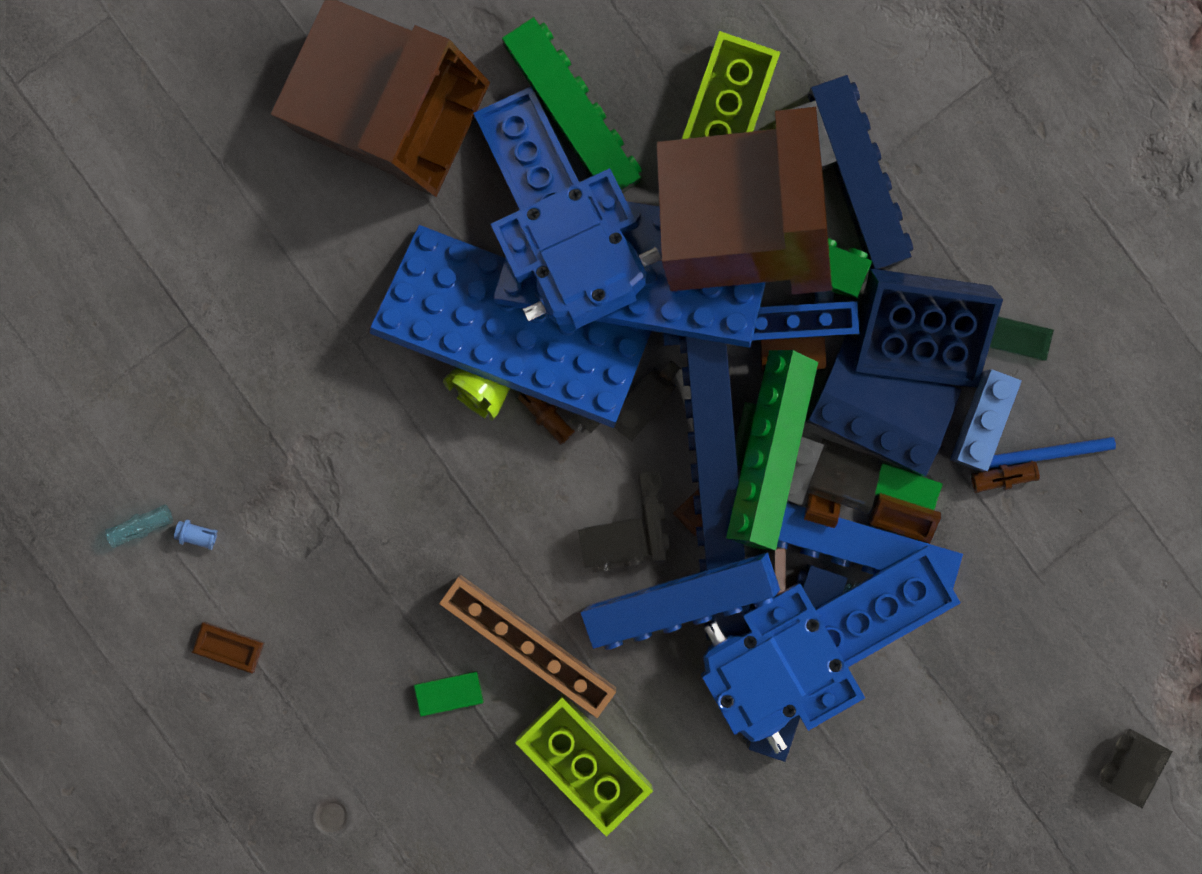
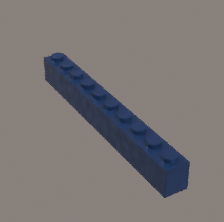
M679 336L680 354L687 353L688 366L682 367L683 387L690 386L691 399H685L686 419H693L694 431H688L687 433L689 451L696 452V463L690 464L692 483H698L699 495H694L693 500L695 515L701 514L702 527H696L698 547L704 546L705 558L699 559L700 572L745 559L744 545L726 539L739 484L727 344ZM749 605L742 606V611L730 616H724L723 612L711 615L712 619L705 622V627L709 625L711 630L714 631L711 623L716 621L724 637L748 633L751 630L742 614L750 610ZM705 630L706 641H711L710 637L708 636Z

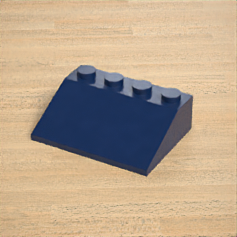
M870 268L862 297L854 370L861 373L978 388L1003 298L992 285Z
M846 335L805 422L916 475L927 476L942 444L961 390L950 384L856 372L854 368L858 340Z

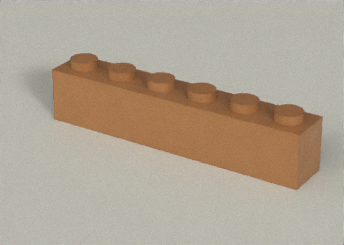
M462 575L456 579L439 604L596 718L600 716L615 695L616 687Z

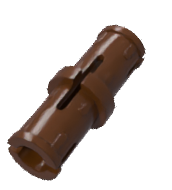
M520 394L517 399L534 415L538 426L543 425L558 441L559 445L565 443L570 438L569 436L576 432L556 412L558 408L555 405L550 406L549 403L527 394Z
M1035 461L1010 467L1003 464L999 465L998 469L988 472L971 473V483L975 493L997 488L1008 490L1012 489V485L1039 481L1040 479L1039 469Z

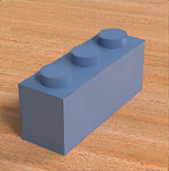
M993 369L983 371L950 458L951 461L977 471L988 472L1022 380Z

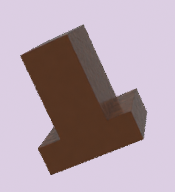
M324 0L271 115L297 134L392 174L404 184L437 197L475 117L474 112L478 110L490 85V81L446 37L414 25L411 31L338 0Z
M816 107L775 111L776 129L657 142L661 252L670 291L783 280L791 281L792 294L832 291Z

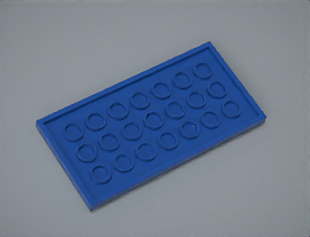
M627 201L637 221L638 228L623 234L624 238L633 246L638 255L656 247L662 259L660 206ZM505 257L494 294L495 303L517 308H527L541 301L538 295L536 277L532 276L518 283ZM659 260L644 267L646 271V285L635 295L637 301L595 320L750 348L766 282L670 291L662 260Z
M419 225L370 327V334L614 428L651 331L598 321L590 322L576 329L574 324L557 325L549 319L547 313L528 321L523 308L500 305L494 301V294L505 261L504 257Z

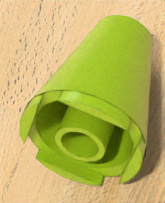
M455 368L443 379V383L449 391L453 387L458 391L459 396L457 399L483 418L489 415L491 421L498 415L510 390L509 387L460 368Z

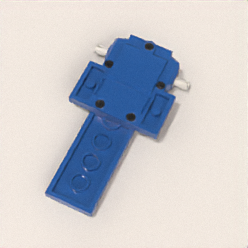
M532 86L474 112L480 129L519 208V211L491 223V226L517 282L520 283L532 276H535L537 279V290L541 301L523 308L528 321L547 313L549 319L557 325L574 324L576 329L637 301L635 295L646 285V271L644 267L662 259L656 247L638 255L633 246L624 238L623 234L638 228V224L611 169L609 168L584 181H578Z
M924 546L816 609L813 607L801 584L797 583L773 597L772 603L753 608L742 614L751 630L748 633L724 637L716 621L711 623L714 631L707 625L704 627V630H706L713 644L708 647V650L703 655L705 672L701 673V676L734 735L740 732L751 742L767 738L776 754L781 752L777 744L780 745L782 750L787 748L778 731L785 727L792 718L799 715L809 731L865 699L848 667L959 605L961 602L929 546Z

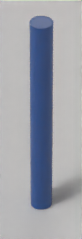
M1114 437L998 454L993 456L989 469L997 468L1003 464L1010 466L1030 463L1031 461L1036 462L1115 450L1116 443Z

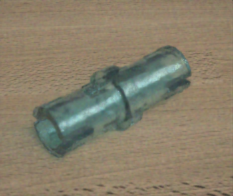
M164 504L142 515L134 514L130 520L105 529L106 538L111 547L116 548L135 538L143 539L148 536L149 532L172 524L173 517L168 506Z

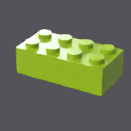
M719 31L682 139L753 132L780 52Z
M563 693L516 739L515 743L606 837L653 792L652 784Z

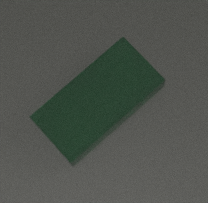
M998 316L989 348L1047 361L1054 330Z

